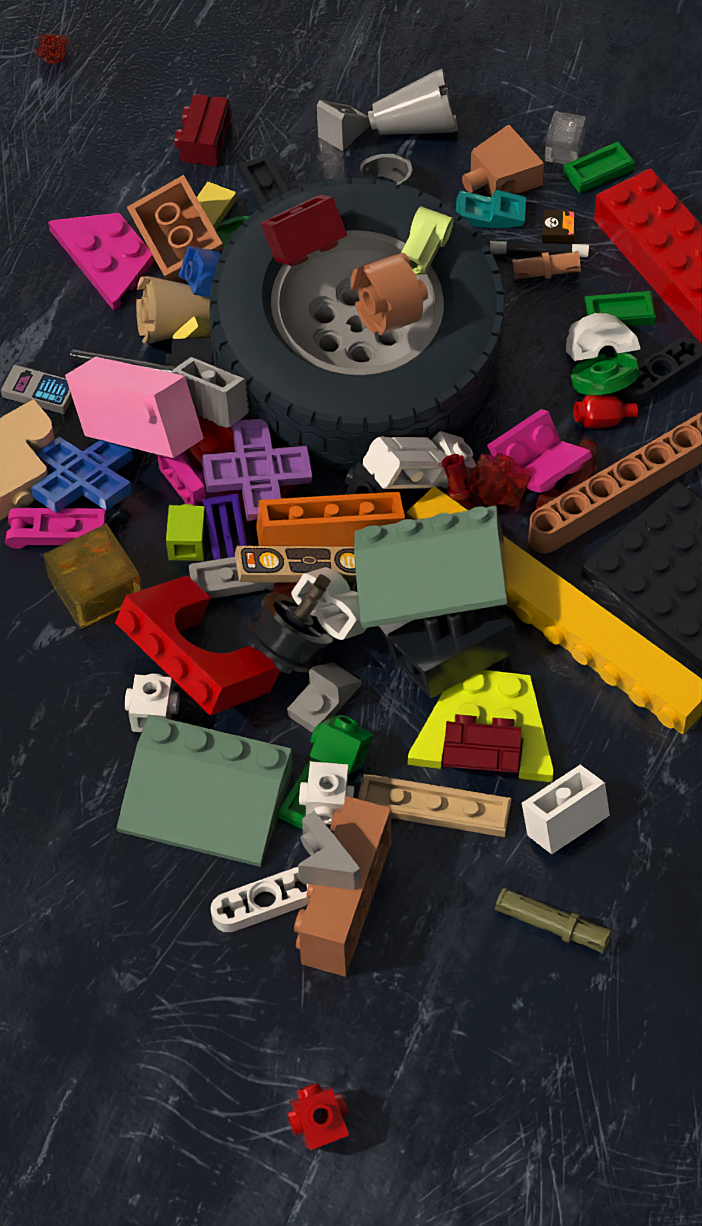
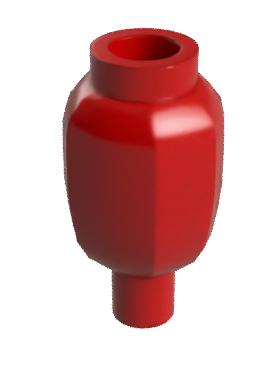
M608 394L588 395L582 402H575L574 404L575 422H582L585 427L590 429L613 427L619 424L624 417H637L638 414L636 403L623 404L618 397Z

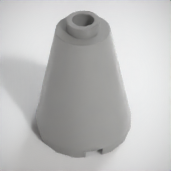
M443 69L436 70L372 104L373 110L368 111L372 130L378 129L380 135L454 133L458 131L456 115H452L453 101Z

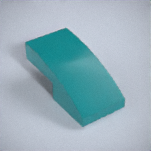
M461 190L457 196L456 212L461 214V219L465 218L474 227L510 228L523 226L525 223L526 197L499 190H495L491 198Z

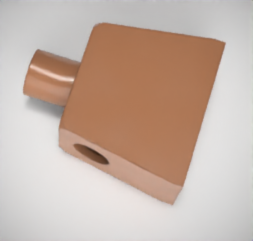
M508 125L472 150L471 172L462 176V182L469 193L483 187L491 197L495 190L518 194L543 185L544 163L516 131Z

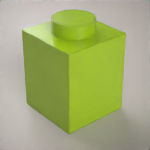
M183 504L181 506L169 505L166 534L169 560L204 561L207 531L204 506Z

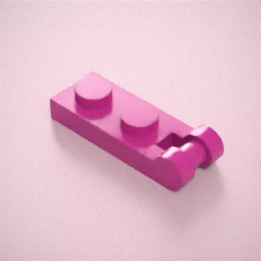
M13 508L9 511L8 524L11 528L6 532L5 543L7 546L15 549L23 548L26 545L104 546L105 509L63 508L56 513L50 508ZM28 525H33V528H25V527H27Z

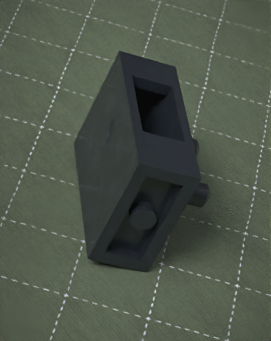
M495 606L416 619L387 634L394 661L430 698L437 696L517 652L514 638L517 634L516 627L511 618L507 615L502 616Z

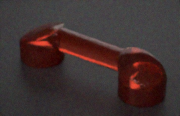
M585 438L580 443L579 447L590 450L592 458L583 463L582 468L574 473L561 491L552 488L541 492L536 502L535 510L586 481L595 472L598 455V445L595 442Z

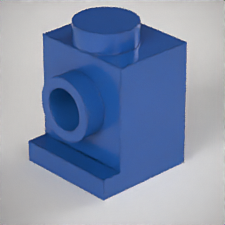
M193 246L187 247L178 276L180 279H186L194 295L210 297L214 273L221 256L219 251Z

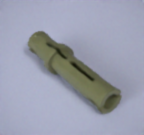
M505 887L497 899L495 907L497 912L510 915L559 935L564 942L571 943V941H574L602 954L607 949L612 930L582 919L581 914L576 912L569 914L529 897L517 894Z

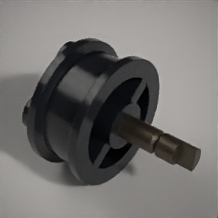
M319 574L299 606L292 597L279 593L267 594L262 600L261 606L263 610L259 617L250 619L246 625V642L273 660L275 667L284 673L290 674L293 670L309 672L312 667L317 665L318 659L316 655L319 650L328 647L334 638L324 630L317 616L310 615L318 604V600L324 595L331 580Z

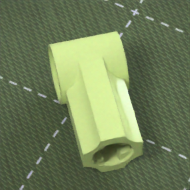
M422 206L418 208L414 216L410 236L401 252L408 256L416 277L421 274L426 275L439 247L446 245L454 223V218Z

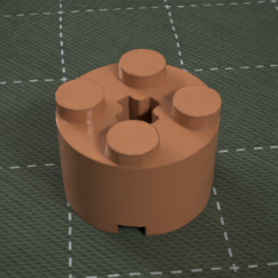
M405 253L391 255L358 267L352 272L351 290L355 291L358 289L360 301L354 303L362 322L372 333L379 331V335L418 322L422 318L423 301L428 299V290L421 279L417 280L411 268L410 260Z

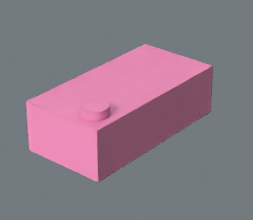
M94 357L65 375L84 435L87 437L170 458H175L204 439L188 384L183 375L100 357Z

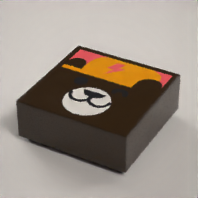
M543 210L542 242L575 243L576 211Z

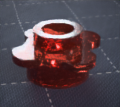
M43 34L38 38L40 45L35 50L37 57L42 58L48 63H57L65 58V46L69 44L67 36Z

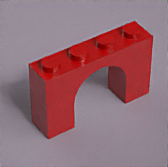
M188 575L126 595L115 624L209 715L271 692L280 670L275 667L273 660L261 651L247 646L230 653L209 652L191 644L179 633V631L200 624L211 598Z

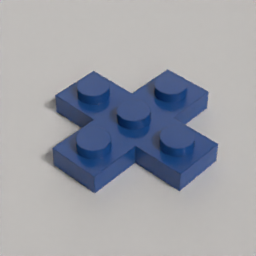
M58 437L35 453L46 466L47 472L50 475L31 487L33 498L56 513L82 495L107 511L132 493L131 482L115 473L133 460L132 449L127 446L99 440L85 451H81L61 437Z

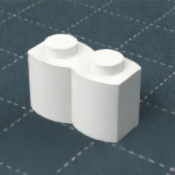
M324 567L303 574L291 592L298 606L305 595L308 594V590L318 575L322 574L328 577L331 582L310 615L317 616L324 630L337 639L344 640L364 633L366 628L362 629L360 622L358 592L351 591L346 580L338 572Z

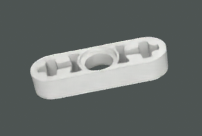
M298 867L218 895L211 904L212 921L216 928L223 932H234L308 905L310 898L306 897L307 891L300 892L298 888H295V882L300 881ZM280 886H284V893L287 892V899L282 900ZM266 891L274 894L276 900L269 907H260L254 902L256 895ZM244 899L248 900L249 913H246V908L243 906ZM229 906L234 911L235 917L228 919L227 915L223 914V908Z

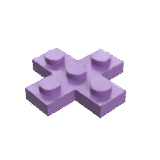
M263 419L239 420L231 426L235 452L207 454L202 457L207 493L242 490L247 521L257 520L258 500L281 499L279 486L309 484L312 481L307 446L272 449L269 427Z

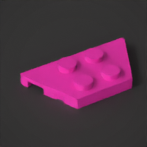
M120 213L58 219L48 222L50 232L113 311L120 307V299L128 289L133 290L138 284L140 276L146 273L154 263V257L149 248Z

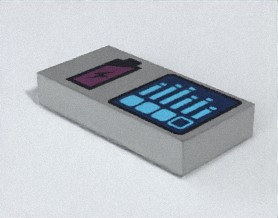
M13 365L1 388L3 398L25 404L34 399L41 408L65 414L73 399L67 379L18 365Z

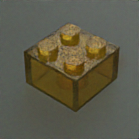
M107 524L43 554L48 578L80 629L120 610L126 595L142 590L140 574Z

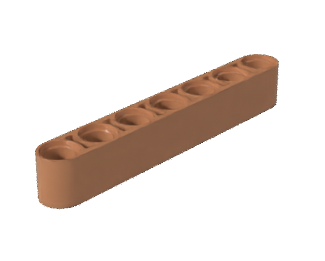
M702 412L535 510L530 517L529 545L531 548L539 553L553 552L702 463Z

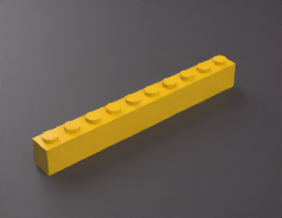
M433 486L406 512V519L417 520L434 517L440 513L452 514L468 510ZM504 537L508 602L505 605L515 611L521 621L526 624H532L542 631L551 643L560 644L568 650L577 662L582 665H588L598 672L607 684L617 686L628 694L634 704L639 707H645L654 713L664 726L671 729L674 728L684 735L702 716V679Z

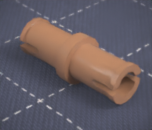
M578 251L549 255V252H544L539 257L512 259L515 280L544 276V279H550L551 275L581 272Z

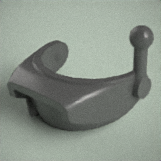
M379 154L365 159L360 166L362 174L377 175L391 179L397 183V189L400 188L401 184L418 190L422 188V181L413 177L412 165L404 156Z

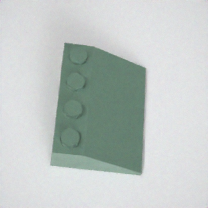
M497 506L475 507L469 511L452 514L440 513L434 517L417 520L405 519L395 524L371 525L355 530L354 558L362 629L508 604L505 543Z
M148 714L136 747L116 828L117 832L261 867L278 818V811L282 806L293 773L292 749Z

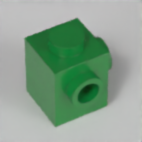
M334 716L322 723L320 722L315 727L311 736V743L314 745L310 757L323 763L348 764V775L362 768L374 734L357 726L358 722L348 716Z

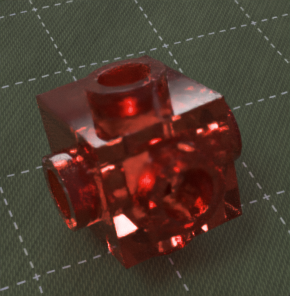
M482 453L470 476L471 483L476 487L475 492L478 494L477 499L489 506L503 504L518 508L531 479V476L513 458L502 453H497L496 457Z

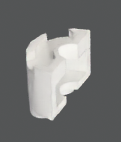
M594 313L583 317L580 321L574 322L569 329L566 341V352L574 361L598 357L600 349L606 345L613 346L617 353L640 350L641 348L636 335L618 317L608 313Z

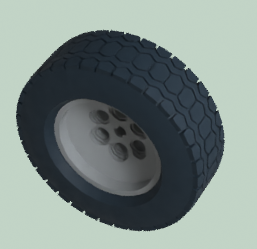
M348 178L333 179L327 181L326 187L324 182L321 181L305 185L303 192L299 187L282 194L281 200L276 197L261 207V211H255L246 219L243 226L240 225L229 239V243L226 244L217 263L211 286L209 313L214 366L246 379L245 385H247L246 391H248L246 397H248L247 403H249L247 408L250 409L248 414L245 415L247 420L263 419L268 424L273 447L307 446L310 463L315 459L316 465L335 469L337 463H341L340 469L350 470L353 464L357 465L358 461L369 451L371 443L381 436L390 438L428 437L431 440L440 431L457 436L470 423L471 419L473 420L486 400L496 376L501 352L505 319L504 291L498 266L481 235H478L477 230L465 218L461 219V214L445 204L442 207L441 200L425 192L421 196L420 190L403 184L397 189V183L377 179L376 185H372L373 179L352 178V184L348 183ZM320 194L333 197L348 236L338 240V246L325 252L317 250L308 254V260L299 265L289 266L288 264L275 261L260 223ZM420 206L454 218L452 231L446 245L439 247L426 275L421 274L416 277L417 280L421 279L425 283L428 290V299L423 301L422 318L418 322L379 335V331L375 333L369 331L362 322L356 306L348 305H355L354 302L360 301L358 289L355 291L351 290L353 270L388 256L400 254L410 236L411 225Z

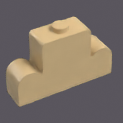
M34 399L0 418V520L7 517L11 509L26 508L36 500L33 498L31 487L48 476L46 466L35 453L54 441L55 436L50 418Z

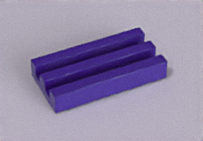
M238 493L203 499L213 560L221 559L211 506L218 505L227 558L235 557L225 506L227 503H232L239 545L247 546Z

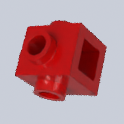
M319 1083L308 1085L296 1091L298 1098L289 1101L292 1111L286 1114L294 1135L301 1134L304 1144L308 1149L313 1150L349 1136L343 1117L348 1116V1110L340 1092L334 1094L332 1088L327 1086L321 1088ZM321 1108L322 1114L320 1118L314 1120L313 1114L315 1110Z

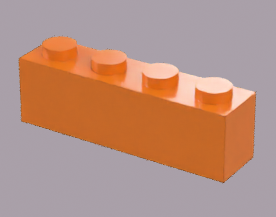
M399 492L258 500L256 530L259 546L354 547L355 530L371 525L395 524L405 520Z

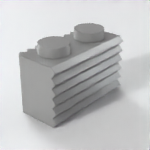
M190 357L173 369L174 374L185 376L198 416H203V419L208 418V421L213 420L217 425L226 428L232 426L248 414L250 409L247 408L249 403H247L248 397H246L248 393L246 391L247 385H245L246 379L193 357Z

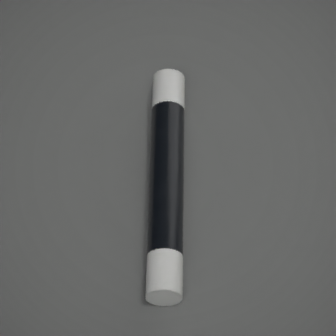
M490 241V254L541 256V253L549 252V255L578 251L580 258H588L589 245Z

